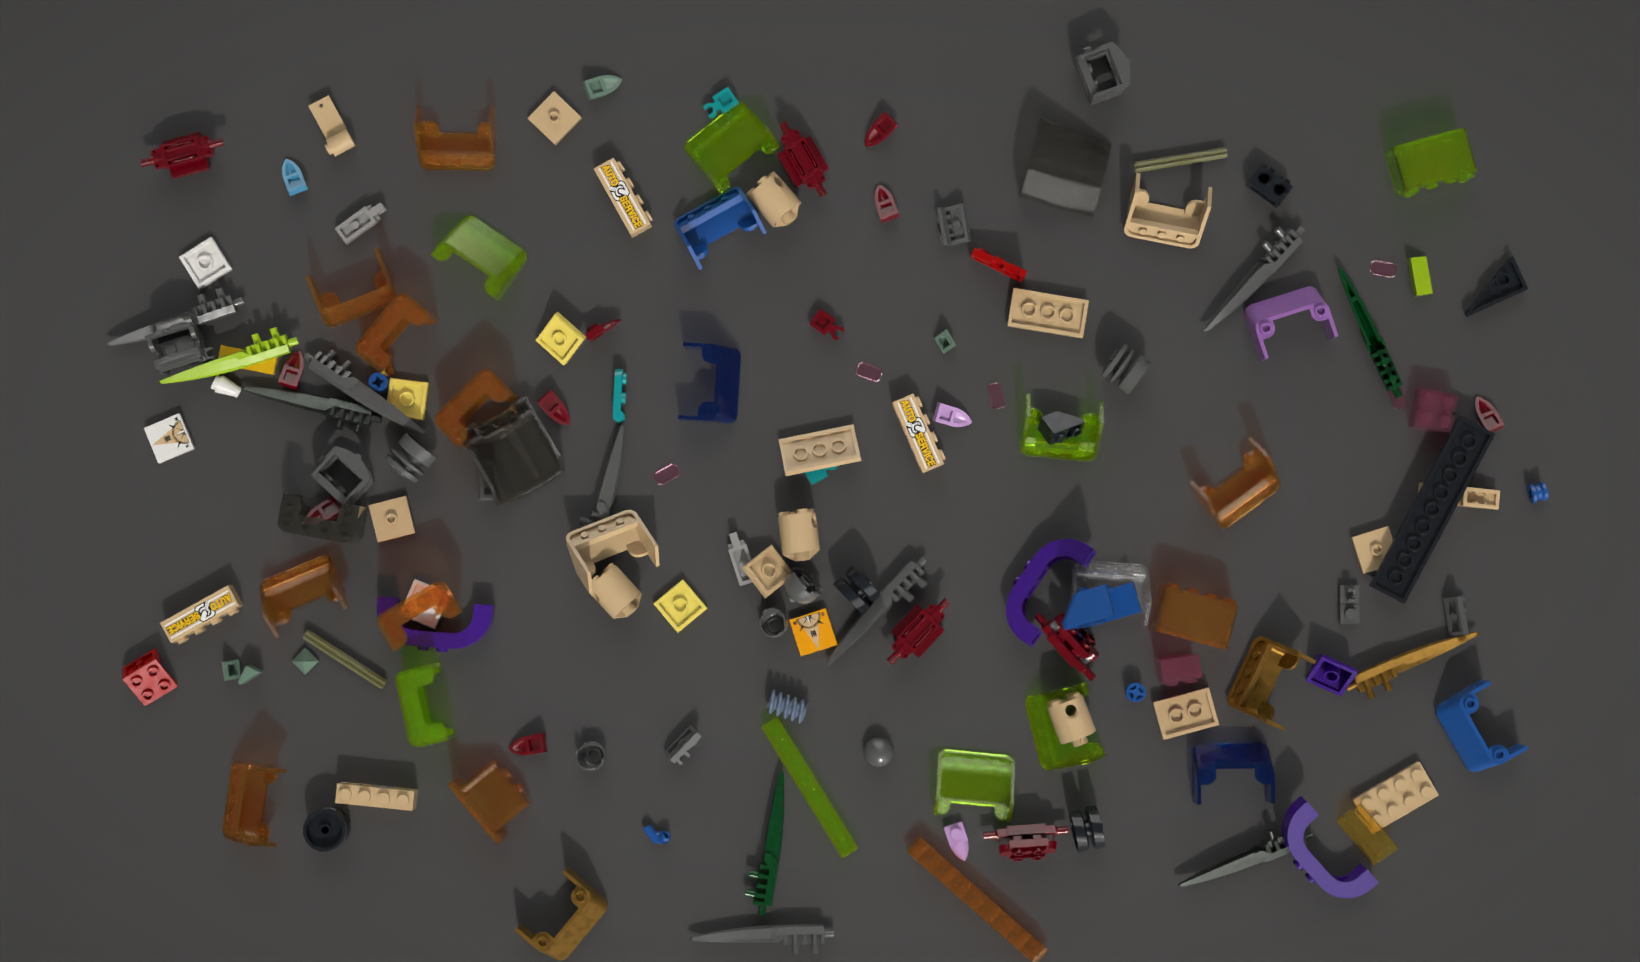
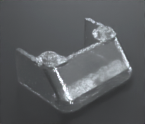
M1074 561L1071 568L1069 603L1072 595L1076 593V589L1082 587L1091 589L1107 584L1110 588L1134 582L1142 612L1139 613H1142L1143 626H1147L1152 604L1149 570L1139 564L1091 561L1087 568H1084Z

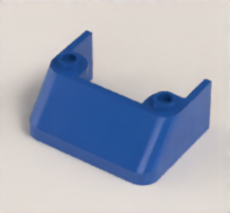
M733 187L680 216L674 222L679 236L699 270L703 268L698 259H702L707 255L709 251L707 245L740 227L743 231H753L758 226L763 235L767 233L756 210L740 187Z
M1134 582L1113 588L1104 584L1091 589H1087V587L1076 589V593L1072 595L1062 621L1063 629L1088 628L1142 612Z
M1488 680L1477 681L1440 702L1435 707V715L1465 768L1472 772L1482 771L1503 764L1529 749L1527 745L1518 743L1508 749L1502 745H1493L1488 748L1470 714L1474 713L1479 707V700L1475 693L1491 685V682Z

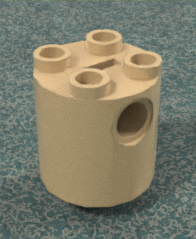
M774 171L768 176H763L757 182L759 186L750 189L745 194L773 228L787 226L798 217V208L801 205V201Z
M805 508L798 509L796 512L786 511L778 513L777 519L782 555L795 562L810 560L821 550L814 509Z
M610 563L603 570L604 572L601 574V577L596 575L592 579L593 593L591 595L613 619L628 617L639 607L642 593L616 565Z
M1074 691L1066 694V698L1063 700L1056 698L1048 701L1047 710L1060 744L1072 742L1074 747H1078L1088 743L1087 736L1094 733L1096 728L1083 694ZM1069 705L1070 712L1069 714H1066L1065 709Z

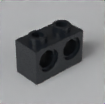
M1262 164L1245 186L1277 208L1293 186L1290 185L1291 182L1287 178L1279 177L1275 174V170L1272 167ZM1264 175L1267 182L1261 183L1258 176ZM1274 186H1279L1282 189L1281 195L1274 192Z

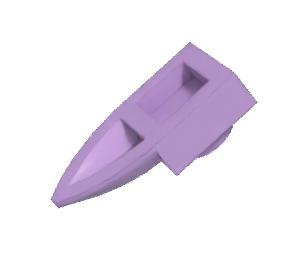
M937 403L933 421L952 427H963L972 423L970 417L964 411L943 403Z
M962 821L945 826L944 830L949 846L959 859L966 861L969 844Z

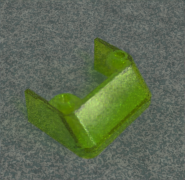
M1026 394L1020 440V451L1023 455L1085 462L1096 458L1104 425V401H1099L1097 414L1086 413L1081 416L1085 420V424L1079 436L1070 437L1061 443L1049 445L1037 429L1042 412L1037 408L1030 407V394Z

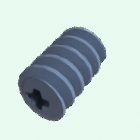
M773 689L767 707L769 708V714L776 710V716L779 717L783 712L784 719L791 715V721H794L798 717V723L801 724L809 703L805 706L804 699L797 703V697L790 701V695L787 694L783 698L782 692L775 696V690Z

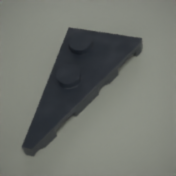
M1514 256L1506 260L1465 311L1466 317L1528 290V286Z

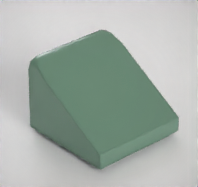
M252 665L245 666L238 684H246L263 671Z

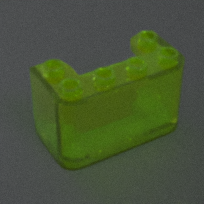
M1465 127L1403 143L1390 148L1384 153L1397 197L1403 195V198H1408L1420 192L1419 189L1426 187L1427 190L1438 187V184L1445 182V185L1455 183L1457 180L1458 183L1466 182L1470 178L1475 177V173L1478 172Z
M439 662L400 671L395 678L408 740L415 747L444 742L456 737L454 728L444 726L443 721L434 723L432 721L425 685L433 684L434 676L441 672Z

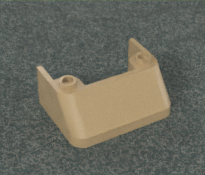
M1136 173L1125 219V234L1133 238L1184 248L1197 247L1211 210L1212 187H1208L1204 201L1192 200L1187 203L1184 210L1148 203V192L1139 189L1141 173Z
M633 510L622 511L571 531L566 536V544L576 573L589 594L593 593L591 577L596 572L594 563L625 550H628L630 555L634 557H642L648 554L656 567L660 566L658 544L638 514Z

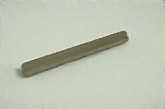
M1225 147L1137 161L1134 162L1133 167L1137 173L1223 159L1228 156Z
M307 630L303 635L304 640L378 688L382 689L386 685L387 680L311 630Z

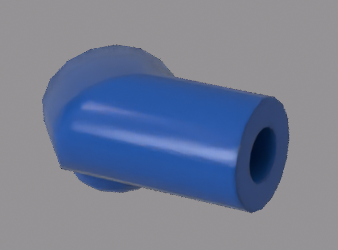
M651 824L642 829L653 843L666 844L671 839L669 832L655 831Z

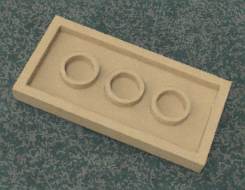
M1013 288L1007 326L1082 339L1089 300Z
M854 424L778 439L786 476L861 461Z
M1417 761L1351 800L1370 833L1373 834L1439 796L1421 763Z

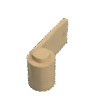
M329 95L309 105L326 138L327 144H325V148L330 155L334 154L336 157L356 146Z

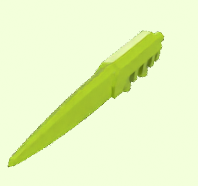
M277 327L269 329L272 339L261 342L259 333L252 334L251 337L254 344L247 346L246 350H241L192 367L159 382L161 384L183 382L242 369L291 353V346L299 344V340L297 337L288 339L287 333L280 336Z

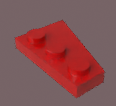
M980 247L978 249L974 248L970 258L1020 283L1027 273L1021 267L1010 264L999 256L994 257L987 250Z

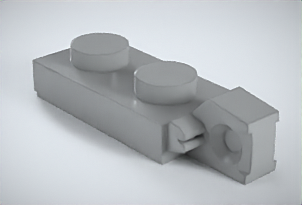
M381 202L374 207L371 205L365 206L337 226L335 230L345 244L348 245L378 223L381 219L379 216L387 209Z
M737 532L730 533L729 536L732 543L728 544V551L739 585L742 586L752 582L742 569L744 565L751 561V557L745 541H739Z

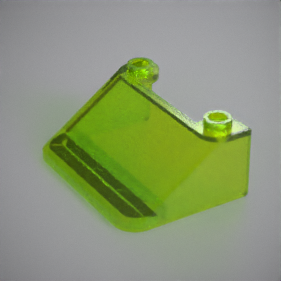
M739 102L737 106L725 114L722 113L688 140L684 150L715 189L722 194L730 187V180L727 177L729 173L759 149L769 155L780 146L769 128L746 104Z
M474 216L464 217L437 245L431 254L437 261H445L454 252L487 274L489 278L485 282V291L496 301L501 299L527 260V254L522 248Z
M1087 682L1033 694L1025 700V707L1039 762L1045 770L1088 764L1106 757L1103 746L1098 742L1086 743L1078 747H1074L1072 742L1060 744L1047 710L1048 701L1056 698L1063 700L1066 698V694L1074 691L1083 694V697L1086 698L1089 692ZM1069 705L1065 709L1066 714H1069L1070 712Z
M958 750L941 751L938 756L933 814L944 815L948 813L950 803L994 807V815L997 819L1010 822L1014 808V759L1008 755Z

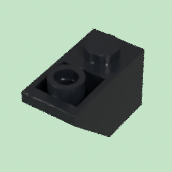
M1056 411L1042 416L1037 429L1047 443L1052 445L1061 443L1070 437L1079 436L1082 433L1085 420Z

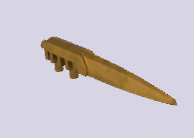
M1472 632L1467 635L1450 637L1394 656L1358 672L1346 690L1350 691L1356 688L1358 693L1365 691L1368 699L1374 698L1376 696L1372 687L1382 683L1386 692L1393 689L1390 679L1398 677L1397 673L1437 657L1480 635V633Z

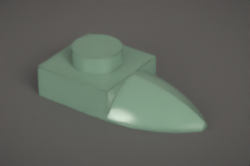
M602 75L585 80L582 83L588 99L593 100L613 92L621 84L622 78L613 75Z

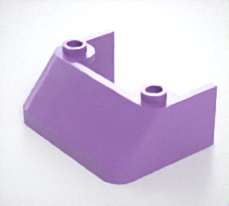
M1308 286L1251 304L1245 309L1244 317L1259 362L1269 358L1263 340L1274 334L1275 326L1273 320L1309 309L1310 315L1314 320L1322 321L1328 340L1338 336L1330 308L1314 287Z

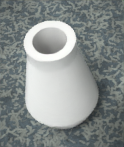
M217 375L211 386V389L215 390L216 393L236 398L239 396L242 388L224 375Z

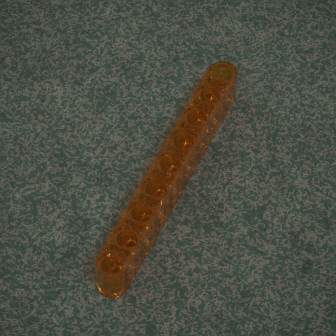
M918 837L909 847L907 852L1031 962H1039L1049 951L921 837Z

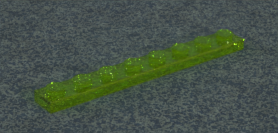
M776 716L762 725V730L841 858L857 850V844L779 718Z

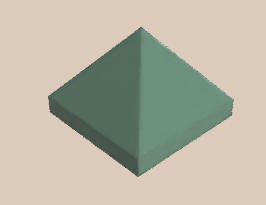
M947 329L934 337L943 354L956 346L952 335Z
M304 648L292 662L306 675L319 660L307 648Z
M239 659L221 662L224 681L240 678Z

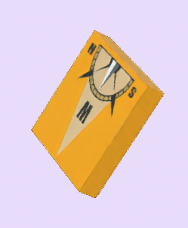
M826 608L789 620L801 656L837 645Z

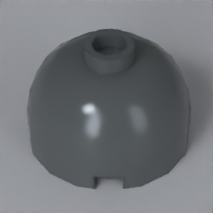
M798 566L793 567L785 578L784 588L787 593L786 597L793 603L808 604L815 601L822 594L820 592L822 588L810 573L804 574L802 572L804 569Z

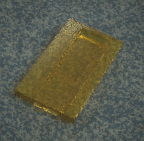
M1361 803L1336 820L1373 865L1387 858L1399 848Z

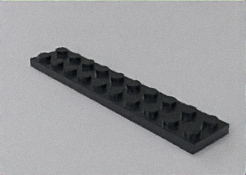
M1459 416L1369 584L1370 587L1405 604L1492 442L1495 433Z

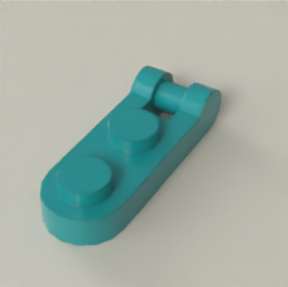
M615 369L613 419L617 423L624 422L626 418L622 412L623 403L626 404V392H623V385L627 384V373H624V369Z

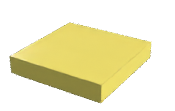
M557 312L535 341L564 366L586 339V336Z
M390 378L387 401L410 419L424 421L429 383Z
M684 579L653 603L677 633L707 609Z

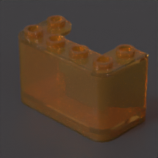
M404 293L397 294L355 345L356 353L379 373L390 378L396 370L392 367L394 356L388 352V349L410 323L418 328L423 324L433 326L438 318L409 295Z
M484 369L478 372L435 415L434 421L436 426L458 448L465 450L471 444L468 439L471 429L465 422L490 398L498 403L506 400L513 403L519 396L497 374L491 370Z
M433 583L378 616L376 627L391 653L400 649L407 642V634L402 625L432 607L437 616L442 615L450 619L463 612L445 583Z
M1170 582L1159 586L1148 630L1222 650L1228 649L1239 607L1236 604V600L1221 598L1219 600L1217 599L1218 595L1206 593L1205 596L1198 594L1199 590L1188 587L1187 591L1179 589L1180 585Z

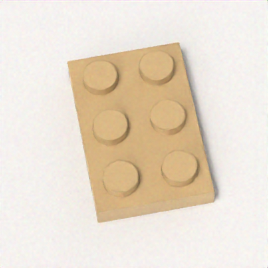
M1209 687L1152 702L1162 740L1219 725Z

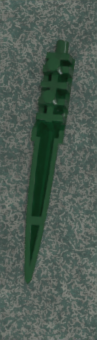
M1339 267L1338 271L1346 295L1367 342L1365 346L1386 391L1392 390L1395 398L1402 396L1399 386L1403 385L1389 356L1383 337L1379 336L1369 313L1343 269Z
M781 770L767 826L762 855L765 862H759L758 871H748V877L756 878L757 881L755 890H745V897L754 898L753 904L759 905L758 915H765L766 906L773 905L784 824V773Z

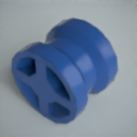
M378 372L370 376L369 386L372 390L383 393L389 389L390 380L386 375Z
M1539 482L1537 485H1527V496L1531 503H1536L1538 500H1548L1549 493L1544 482Z
M1129 683L1125 688V696L1130 701L1140 702L1146 695L1145 688L1139 683Z

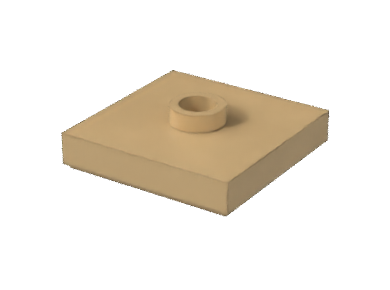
M554 91L528 117V120L555 146L582 119Z
M407 496L369 505L378 543L416 533Z
M1389 526L1350 537L1362 574L1377 570L1393 541Z
M772 544L742 567L764 598L782 586L787 574L791 571Z

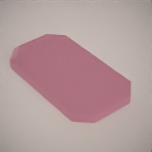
M1379 260L1371 262L1370 272L1372 274L1390 278L1396 275L1397 266L1394 263Z
M864 362L859 363L856 370L858 376L874 382L880 381L883 374L882 369Z
M998 382L989 384L987 390L992 408H1003L1006 405L1001 384Z
M1401 386L1399 388L1402 396L1395 398L1392 390L1388 391L1392 405L1397 410L1407 406Z
M672 463L654 474V479L658 485L662 486L680 475V470L676 464Z

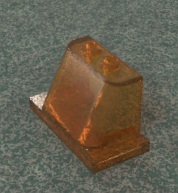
M494 759L465 783L460 777H457L449 782L447 786L497 845L508 836L502 828L528 807L531 802L523 794L524 789L518 782L515 784L512 781L511 773L506 768L502 769Z

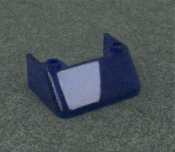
M683 342L684 349L702 350L703 359L707 363L716 364L714 402L702 403L698 409V416L678 415L679 421L718 424L734 423L738 417L741 371V354L739 350L716 344Z
M1262 743L1197 744L1193 747L1191 753L1192 802L1201 805V785H1210L1215 781L1216 769H1254L1256 780L1265 784V801L1275 804V772L1270 751L1266 745Z

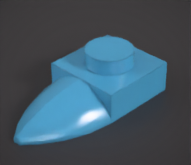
M285 159L282 166V177L289 195L292 196L308 190L299 167L293 161Z

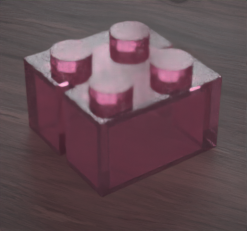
M1424 388L1416 389L1412 407L1421 406V408L1411 410L1408 427L1450 434L1455 420V416L1452 413L1456 412L1459 395Z
M1191 653L1155 659L1158 682L1164 683V686L1178 685V681L1195 683L1198 682L1197 678H1202L1199 654Z

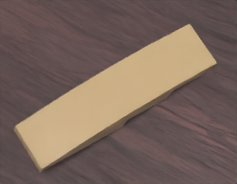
M1419 483L1418 493H1419V491H1420V489H1421L1423 483ZM1467 487L1457 506L1499 510L1500 491Z

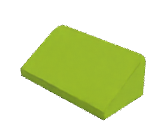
M1427 257L1407 259L1413 297L1433 294Z

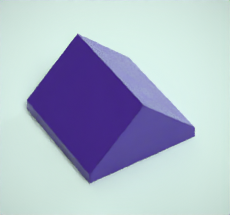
M1317 653L1314 659L1316 663H1312L1306 681L1341 696L1358 673V670L1324 654Z

